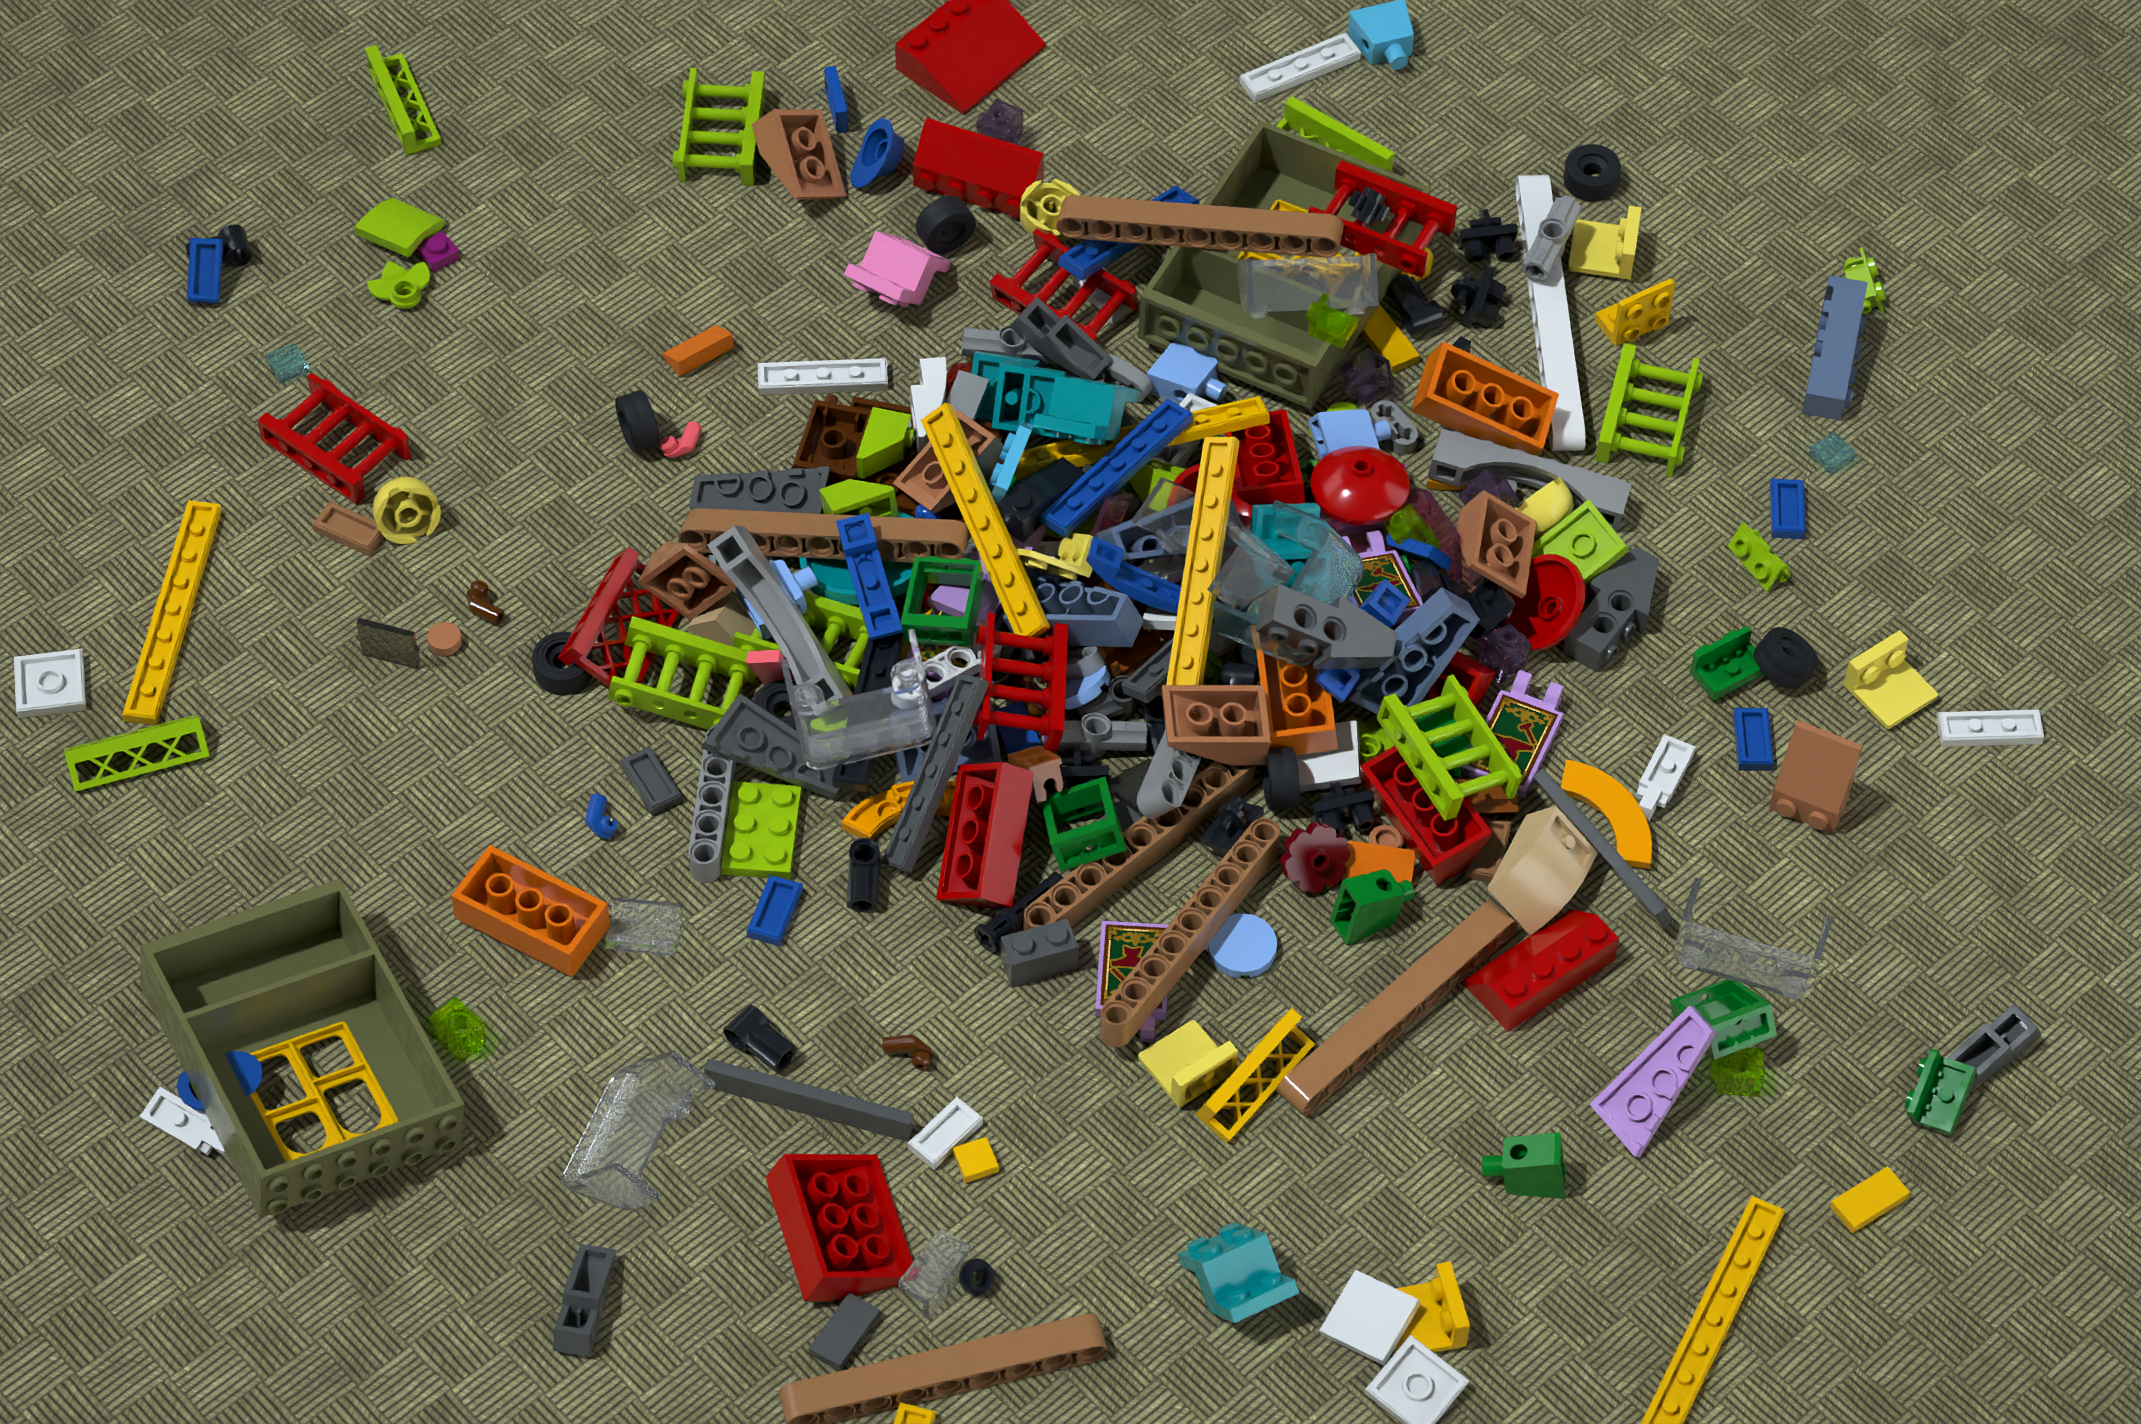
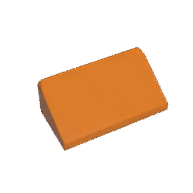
M715 325L663 352L662 357L677 375L681 377L733 349V335L729 331Z
M1348 841L1351 856L1344 862L1347 872L1342 877V881L1347 878L1386 869L1391 872L1397 882L1409 880L1412 884L1416 851Z

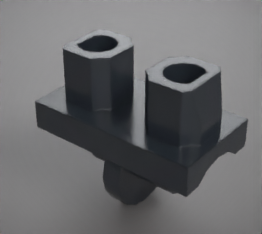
M1481 209L1479 219L1469 220V228L1460 230V238H1457L1458 249H1463L1467 262L1484 260V246L1492 245L1495 248L1496 258H1511L1514 254L1515 239L1518 234L1517 223L1501 225V217L1490 218L1488 209Z
M1486 266L1482 277L1476 279L1474 283L1473 278L1470 276H1465L1464 279H1458L1453 282L1450 291L1452 296L1457 299L1456 303L1463 306L1467 302L1460 325L1469 328L1473 322L1489 328L1495 320L1498 309L1485 303V300L1497 305L1506 288L1505 285L1492 279L1495 269Z
M1080 745L1073 746V755L1060 756L1062 760L1060 766H1066L1060 767L1063 779L1062 790L1071 788V784H1083L1105 776L1108 782L1109 765L1081 766L1094 765V755H1081ZM1052 778L1047 779L1046 785H1050L1051 793L1058 792L1054 787V780Z
M1338 781L1330 783V793L1320 795L1321 802L1313 803V817L1310 818V822L1327 823L1336 830V833L1341 835L1344 830L1342 822L1352 820L1356 831L1362 832L1372 829L1375 800L1372 789L1355 793L1354 788L1343 790Z
M1234 794L1228 803L1222 804L1218 809V816L1203 835L1202 844L1212 848L1216 856L1224 858L1250 824L1264 815V808L1259 805L1248 804Z

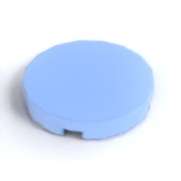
M1105 665L1089 676L1066 680V710L1075 709L1087 704L1100 695L1102 692L1100 687L1103 684L1107 686L1110 684L1111 676Z
M1237 913L1228 917L1208 943V955L1211 963L1220 972L1230 977L1241 978V975L1255 977L1268 970L1275 960L1277 938L1274 930L1265 920L1252 914Z

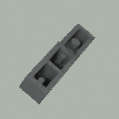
M1636 546L1592 580L1587 598L1589 606L1581 614L1571 632L1565 637L1563 654L1597 672L1605 662L1609 664L1614 659L1618 651V645L1622 640L1627 642L1635 630L1644 635L1659 563L1657 557Z
M1278 584L1262 596L1256 632L1267 636L1273 642L1284 643L1297 648L1300 653L1305 655H1314V669L1377 668L1393 657L1397 632L1346 598L1340 596L1332 603L1327 604L1281 584Z

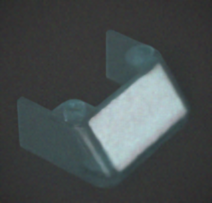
M1275 500L1273 511L1277 534L1297 541L1301 546L1312 550L1291 589L1327 604L1332 603L1340 596L1349 600L1364 574L1363 561L1360 555L1324 519ZM1262 597L1253 601L1246 613L1220 602H1214L1212 607L1217 634L1296 666H1304L1314 660V655L1302 654L1297 648L1284 643L1273 642L1267 636L1256 632Z

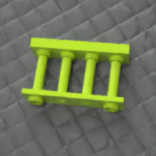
M690 68L689 80L683 81L682 97L686 99L680 146L679 150L673 151L672 160L673 169H678L679 182H685L687 167L735 169V172L741 173V185L754 186L758 146L752 124L763 117L766 94L765 72L752 71L751 84L745 83V86L698 84L697 68ZM697 96L744 99V102H748V107H742V110L696 107ZM694 120L741 122V125H745V130H739V133L692 131ZM691 143L737 145L738 149H742V153H736V157L689 154Z
M1624 343L1598 441L1595 461L1608 464L1611 451L1625 450L1667 459L1666 476L1672 477L1675 465L1681 466L1685 447L1680 446L1692 393L1693 391L1699 392L1702 383L1703 373L1697 372L1700 359L1693 358L1690 373L1640 363V359L1634 358L1636 345ZM1642 376L1686 386L1684 398L1633 387L1634 384L1629 383L1630 377ZM1630 400L1680 410L1678 422L1627 412L1628 408L1622 406L1624 402L1630 403ZM1625 424L1674 435L1672 447L1622 437L1621 433L1616 432L1617 426L1624 427Z
M803 591L808 609L802 616L809 626L826 630L820 644L827 655H829L839 635L857 640L844 665L833 662L850 691L854 693L860 672L857 668L863 659L868 640V633L860 608ZM757 628L754 629L751 636L735 632L733 636L734 647L746 651L779 650L781 652L778 644L763 640Z
M632 616L624 644L633 647L624 678L612 677L607 699L615 701L621 706H632L709 730L721 720L741 692L743 683L754 684L756 675L746 664L747 652L749 651ZM646 652L666 658L656 688L636 683ZM679 662L698 667L689 698L669 693ZM711 672L731 677L722 708L702 703Z
M1454 675L1447 676L1441 696L1409 707L1403 705L1396 694L1383 698L1377 720L1444 821L1457 817L1465 796L1498 785L1508 799L1515 798L1523 777L1518 765L1512 762L1470 700L1467 690L1459 684ZM1448 709L1456 722L1423 732L1418 728L1413 719ZM1465 734L1474 748L1441 758L1436 755L1430 745ZM1482 759L1491 772L1490 774L1458 784L1454 782L1448 770Z

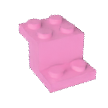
M875 231L861 265L849 263L844 275L854 280L852 283L854 287L866 292L871 291L879 294L880 299L890 304H899L908 308L910 303L921 305L935 272L947 273L952 261L900 236Z

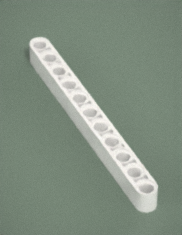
M1518 175L1516 177V201L1524 260L1538 235L1540 223L1546 219L1553 205L1549 175ZM1559 257L1547 280L1536 282L1527 277L1541 386L1559 394L1548 431L1550 450L1580 451L1585 449V425L1561 257Z

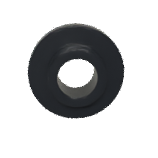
M980 1258L967 1260L962 1265L959 1274L962 1289L970 1295L985 1293L992 1287L995 1279L993 1268Z

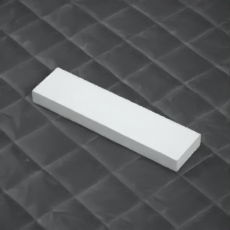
M1345 32L1240 75L1239 83L1254 103L1361 60V51Z
M887 358L758 363L759 395L888 390Z

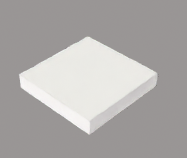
M82 649L14 657L16 713L18 718L86 710L84 655Z
M1357 720L1335 723L1338 750L1296 755L1300 792L1330 788V783L1336 781L1341 786L1362 783L1359 726Z
M1355 1270L1319 1331L1321 1336L1385 1366L1421 1304L1419 1299Z
M1410 1335L1368 1385L1364 1394L1402 1424H1436L1468 1385L1469 1380Z

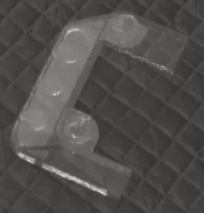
M1377 253L1363 256L1252 260L1250 258L1237 261V278L1242 313H1249V319L1269 318L1268 312L1346 309V315L1366 314V308L1379 306Z
M1161 477L1131 521L1135 525L1155 533L1161 539L1159 545L1166 551L1174 555L1177 551L1186 554L1196 493ZM1229 512L1220 572L1207 590L1217 595L1221 601L1234 609L1237 605L1245 607L1261 598L1278 584H1286L1295 570Z
M914 629L908 630L913 658L900 661L894 665L890 674L893 686L825 702L821 688L815 684L805 683L794 686L787 659L780 660L803 759L808 767L815 770H823L931 743L937 728V722Z
M1695 878L1681 919L1674 949L1676 961L1686 969L1697 970L1784 995L1790 999H1803L1810 996L1817 978L1833 917L1826 915L1814 958L1692 923L1702 881Z
M674 1050L622 1068L607 1085L562 1175L561 1183L573 1193L625 1211L658 1202L661 1195L649 1187L648 1182L640 1176L666 1124L685 1118L691 1110L692 1103L690 1101L693 1095L713 1089L716 1082Z

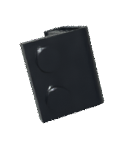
M1419 561L1411 567L1410 574L1423 604L1441 587L1469 602L1480 619L1466 638L1471 643L1482 641L1499 622H1504L1509 618L1513 608L1516 606L1510 591L1487 578L1470 593L1445 572L1439 576L1434 563L1431 561Z

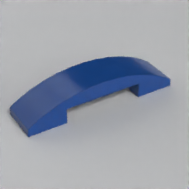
M865 513L836 521L846 563L870 641L902 633L903 629L891 595L869 514Z
M1093 536L1086 561L1102 579L1118 591L1143 604L1177 613L1181 585H1176L1122 561L1124 549Z
M1383 579L1360 608L1386 626L1391 627L1396 623L1410 602V599L1389 581ZM1320 669L1315 682L1341 703L1346 699L1359 679L1360 675L1358 673L1361 669Z

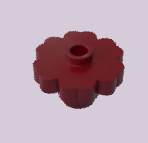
M1311 822L1306 831L1296 828L1284 842L1287 853L1280 858L1283 874L1303 892L1319 893L1325 884L1333 887L1337 885L1340 878L1347 872L1346 866L1343 864L1351 856L1347 839L1341 834L1336 833V830L1327 823Z

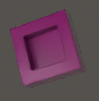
M443 231L423 240L416 248L418 256L433 273L460 259L459 250Z

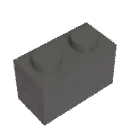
M1068 919L1001 937V962L1011 988L1078 969L1079 947Z

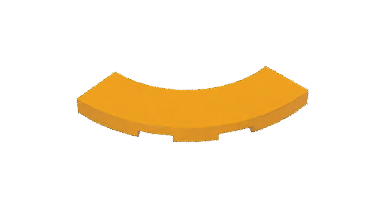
M1566 759L1561 783L1563 791L1569 797L1588 804L1605 816L1611 825V830L1616 840L1617 852L1629 866L1651 869L1652 840L1646 817L1642 809L1638 807L1639 804L1633 795L1616 779L1592 766Z
M914 781L893 785L890 790L874 797L872 795L855 806L841 821V829L859 838L874 840L884 829L898 822ZM948 782L935 815L950 817L955 782Z

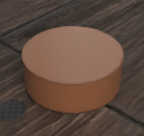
M440 622L432 626L428 631V646L434 654L449 656L460 649L462 644L461 632L455 624Z
M1380 825L1370 832L1368 843L1402 848L1403 837L1397 828L1390 825Z

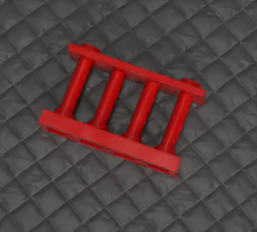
M1341 160L1335 172L1334 190L1337 193L1325 211L1311 206L1308 213L1337 216L1349 196H1352L1354 190L1362 193L1365 186L1387 197L1383 205L1390 208L1388 212L1395 214L1384 233L1380 234L1365 228L1367 224L1358 219L1350 222L1340 218L1344 224L1340 246L1423 278L1428 252L1424 250L1436 231L1450 236L1455 228L1458 206ZM1407 219L1424 226L1412 246L1395 240Z
M1037 228L1033 232L1037 251L1015 276L1006 279L996 273L989 281L992 298L1018 315L1038 297L1060 319L1066 314L1071 320L1097 288L1111 296L1109 301L1088 325L1081 326L1074 322L1096 344H1098V331L1122 304L1134 311L1139 308L1136 288L1129 281H1121L1103 269L1084 279L1086 283L1062 310H1055L1046 303L1071 275L1062 267L1057 270L1037 294H1030L1022 289L1024 283L1047 257L1058 263L1059 256L1070 250L1055 235L1051 233L1045 234Z
M311 372L307 376L310 396L283 419H276L266 412L257 420L261 440L349 501L358 505L366 497L363 478L391 452H394L406 461L411 457L408 444L409 439L402 429L392 427L337 390L329 380L321 379ZM320 403L333 411L307 435H299L292 430L295 425ZM344 419L357 427L331 452H324L316 446L319 441ZM368 435L381 444L355 468H348L339 462Z
M988 612L985 625L978 626L976 645L981 646L980 678L989 682L972 724L977 726L976 740H983L988 724L1039 731V735L1044 736V750L1057 752L1064 732L1068 625L1055 623L1051 636L1046 635L1045 638L994 631L995 613ZM993 644L1041 651L1043 655L1048 656V662L1036 664L993 657ZM992 671L1041 678V681L1047 682V685L1042 691L992 684ZM990 698L1039 704L1040 708L1045 709V715L1038 718L990 710Z

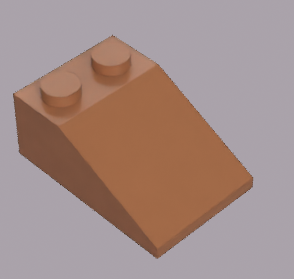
M773 109L752 124L760 155L795 200L843 199L846 197L822 109Z
M956 410L957 418L988 485L996 463L1004 464L1005 462L999 459L1004 445L991 432L959 410ZM929 441L893 484L917 503L935 514L952 505L956 500Z
M1483 490L1462 507L1459 512L1456 536L1467 566L1520 598L1526 595L1536 521Z
M672 541L666 542L652 553L637 581L638 584L689 620H692L737 588L725 572L686 543Z
M1162 685L1167 746L1228 765H1265L1271 739L1264 685Z
M1797 720L1773 789L1769 809L1778 812L1784 817H1792L1807 823L1817 830H1825L1833 834L1848 803L1863 745Z

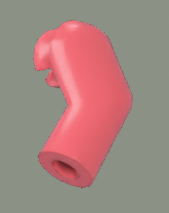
M688 422L682 437L679 439H675L673 436H669V438L665 436L660 441V449L663 451V455L674 459L691 453L695 449L702 432L701 425L696 422Z

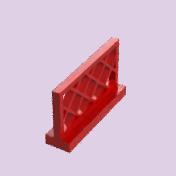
M630 546L614 557L558 657L559 660L568 666L574 662L609 688L612 677H617L615 670L627 668L632 653L630 646L624 645L627 635L623 622L631 621L632 616L641 619L655 617L657 624L671 628L679 614L674 608L662 610L659 598L647 589L635 591L631 577L634 572L641 576L646 566L637 560L640 554ZM649 595L653 611L641 613L637 597ZM629 598L633 614L621 616L617 603L619 599ZM615 623L619 640H606L603 629L605 624ZM621 645L625 662L613 664L609 647ZM601 649L605 665L597 666L586 657L590 650ZM646 652L636 683H641L656 654Z

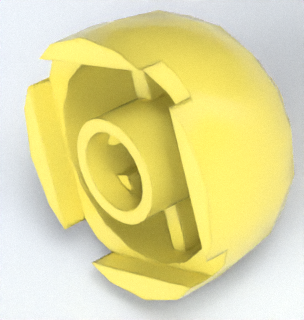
M1052 179L1051 183H1041L1042 180L1036 181L1026 188L1021 198L1020 221L1024 230L1033 239V232L1037 228L1045 234L1051 233L1062 242L1068 239V237L1061 235L1056 228L1062 202L1067 196L1080 194L1071 185L1060 180Z
M1559 476L1527 498L1520 507L1515 509L1536 521L1534 538H1540L1573 512L1574 503L1570 490Z
M397 477L389 480L380 488L374 498L373 516L377 528L387 540L394 543H415L417 540L413 537L421 536L425 533L429 536L440 521L441 509L435 493L424 481L414 477Z

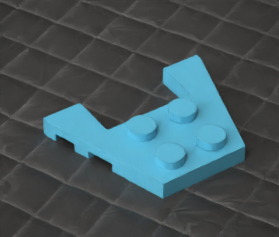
M1023 420L1020 422L1016 435L1009 432L999 459L1005 462L1004 464L996 463L988 483L996 505L1006 495L1033 428L1032 424Z

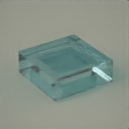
M295 343L265 355L267 364L280 384L309 372L308 364Z
M1836 432L1813 444L1809 449V454L1829 474L1855 460L1856 452Z

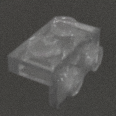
M627 898L613 899L612 919L606 935V949L617 950L622 953H652L655 956L676 955L682 934L681 904Z

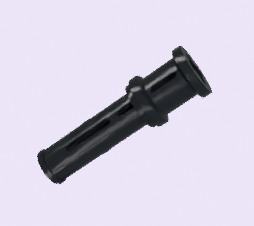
M1058 872L1051 873L1048 878L1015 902L1012 907L999 908L995 913L996 916L985 925L979 924L976 926L974 933L981 946L993 953L999 949L1002 936L1020 932L1022 923H1024V912L1028 907L1027 905L1052 888L1063 877Z

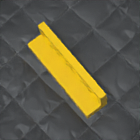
M1293 1008L1273 1026L1195 1114L1226 1144L1279 1086L1283 1078L1295 1068L1315 1045L1312 1040L1295 1026L1302 1016ZM1287 1034L1302 1046L1297 1054H1283L1281 1041ZM1263 1061H1276V1078H1261L1260 1064ZM1283 1061H1290V1062L1284 1067V1062H1283ZM1252 1073H1254V1078H1249V1076ZM1241 1085H1255L1256 1100L1254 1102H1240L1238 1089ZM1262 1085H1268L1264 1091L1262 1090ZM1220 1109H1233L1235 1124L1229 1130L1213 1117ZM1240 1109H1247V1110L1244 1112V1114L1241 1116V1110H1240Z

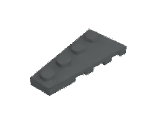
M831 467L795 468L782 471L767 470L739 474L696 475L689 508L691 510L705 508L823 514L819 489L828 487Z
M740 693L701 747L704 750L834 799L841 789L835 788L832 785L837 757Z

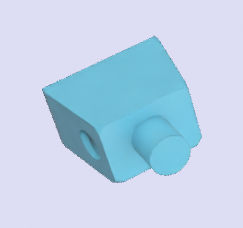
M1405 0L1391 1L1349 12L1348 34L1369 63L1376 65L1389 62L1394 70L1406 66L1408 63L1407 57L1412 54L1414 34Z

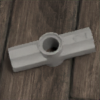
M1567 195L1556 198L1546 219L1540 223L1538 235L1521 268V271L1527 275L1528 279L1536 282L1547 280L1557 259L1563 255L1565 243L1582 209V206L1576 202L1575 198Z
M1010 325L1003 326L999 331L963 328L962 356L974 357V352L976 351L1019 358L1030 354L1040 357L1045 363L1057 364L1026 342L1009 327Z
M1089 713L1082 720H1064V732L1058 749L1073 750L1074 745H1080V753L1082 755H1094V758L1103 756L1107 750L1145 751L1147 744L1146 722L1110 721L1101 713ZM1044 736L1041 737L1042 747H1044Z

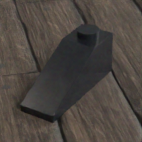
M1061 457L1018 482L997 503V508L1008 532L1024 543L1042 525L1040 514L1077 482L1085 472L1064 457Z

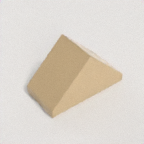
M732 596L720 599L693 618L688 625V631L733 647L735 632L751 636L756 628L749 614Z

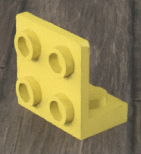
M1629 206L1627 218L1621 217L1620 225L1577 219L1574 226L1568 270L1631 280L1642 207Z
M1071 533L1064 538L1058 550L1059 560L1033 550L1016 548L1024 566L1045 571L1048 567L1047 574H1054L1065 580L1067 578L1077 581L1078 576L1090 578L1092 567L1088 564L1086 558L1091 539L1093 538L1091 535Z
M1900 630L1849 661L1843 686L1886 729L1892 728L1932 703L1938 696V693L1905 660V651L1909 639Z
M1191 1020L1138 1054V1060L1180 1108L1228 1078L1237 1068L1238 1050L1230 1040L1218 1047L1195 1020Z

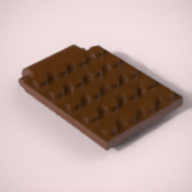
M827 394L824 401L815 400L791 469L830 466L831 473L828 486L848 479L892 486L895 490L898 511L916 518L915 510L920 504L893 484L918 455L915 440L912 448L907 447L902 461L864 479L857 478L856 460L873 407L911 414V408L854 396L851 405L847 406L837 404L838 397L833 394ZM911 414V428H913L912 414ZM975 421L995 435L1002 444L1004 443L1006 430L992 428L991 422ZM957 502L939 511L942 519L957 520L965 523Z

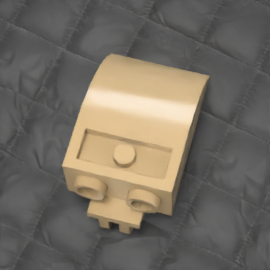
M1556 806L1526 814L1487 890L1529 935H1532L1551 920L1573 897L1583 883L1598 852Z

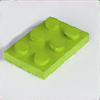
M1588 499L1533 543L1531 559L1546 554L1563 556L1578 567L1586 586L1629 552L1630 549Z
M733 781L721 863L722 875L769 878L772 875L791 880L802 796L800 786Z

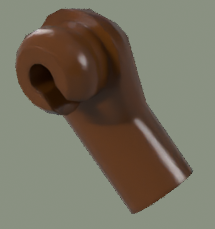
M481 580L473 581L470 585L471 589L467 591L469 610L474 615L495 625L500 624L504 616V610L490 604L487 593L489 587L486 582Z
M1018 674L1015 676L1014 684L1016 687L1041 691L1030 676ZM1028 703L1025 707L1027 713L1033 717H1041L1043 715L1044 709L1040 708L1039 704Z
M915 1035L883 1038L882 1047L885 1054L906 1053L913 1058L912 1064L918 1070H926L931 1066V1060L934 1058L931 1047Z

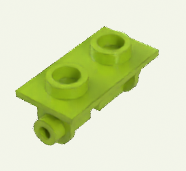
M1863 247L1859 249L1862 257L1848 258L1843 267L1847 279L1868 282L1862 314L1869 313L1872 308L1877 306L1881 314H1884L1881 301L1886 299V295L1881 282H1875L1874 276L1879 275L1877 265L1873 257L1867 259Z
M1743 522L1728 547L1765 591L1768 592L1776 580L1785 582L1790 577L1789 566L1784 564L1776 554L1770 553L1771 548L1762 539L1758 530H1753Z

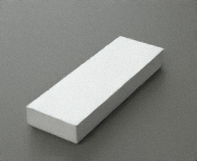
M2039 709L1938 712L1937 715L1941 747L2042 744L2044 740Z

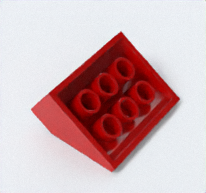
M948 0L895 43V69L965 115L1046 47V42L1008 0Z
M783 1154L765 1179L804 1302L839 1301L845 1299L848 1293L859 1296L913 1282L918 1278L877 1154Z

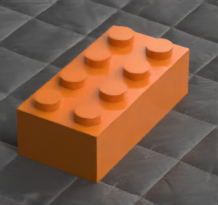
M1443 341L1427 357L1411 411L1454 431L1461 432L1466 436L1480 440H1489L1497 445L1511 449H1520L1536 456L1544 448L1559 394Z
M1253 621L1260 684L1264 685L1271 739L1270 748L1292 747L1296 755L1338 750L1332 698L1330 693L1315 682L1320 670L1313 668L1315 656L1302 654L1297 648L1269 640L1267 636L1256 632L1258 621Z
M491 845L487 847L451 895L455 919L572 978L610 927L608 903Z

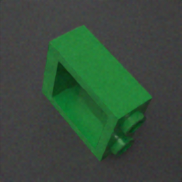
M915 557L900 623L906 643L972 647L986 580L981 561L970 558ZM927 583L970 586L964 617L920 614Z
M1106 776L1062 790L1061 792L1046 795V801L1041 802L1050 844L1060 871L1127 850L1116 804ZM1105 809L1106 819L1059 834L1057 824ZM1088 846H1093L1091 850L1086 849Z
M1733 977L1670 1000L1674 1020L1690 1005L1695 1007L1717 1031L1715 1038L1705 1052L1714 1060L1777 1036L1771 1003ZM1706 994V999L1701 1001L1702 995Z

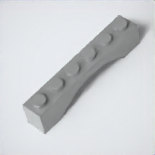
M1441 429L1427 477L1458 487L1472 482L1500 480V478L1541 489L1560 476L1572 494L1573 510H1576L1589 499L1616 533L1631 488V483L1624 482L1616 477H1607L1590 472L1585 468H1576L1559 463L1554 459H1545L1528 454L1520 449H1511L1497 445L1489 440H1480L1466 436L1458 431Z
M733 526L707 544L725 574L747 598L772 634L792 671L799 690L815 715L823 716L833 712L852 699L853 694L748 529L742 526Z

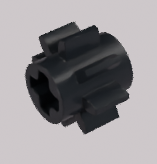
M1365 186L1362 193L1354 190L1348 202V205L1354 207L1351 216L1370 226L1373 225L1376 219L1383 222L1390 209L1383 205L1387 197Z

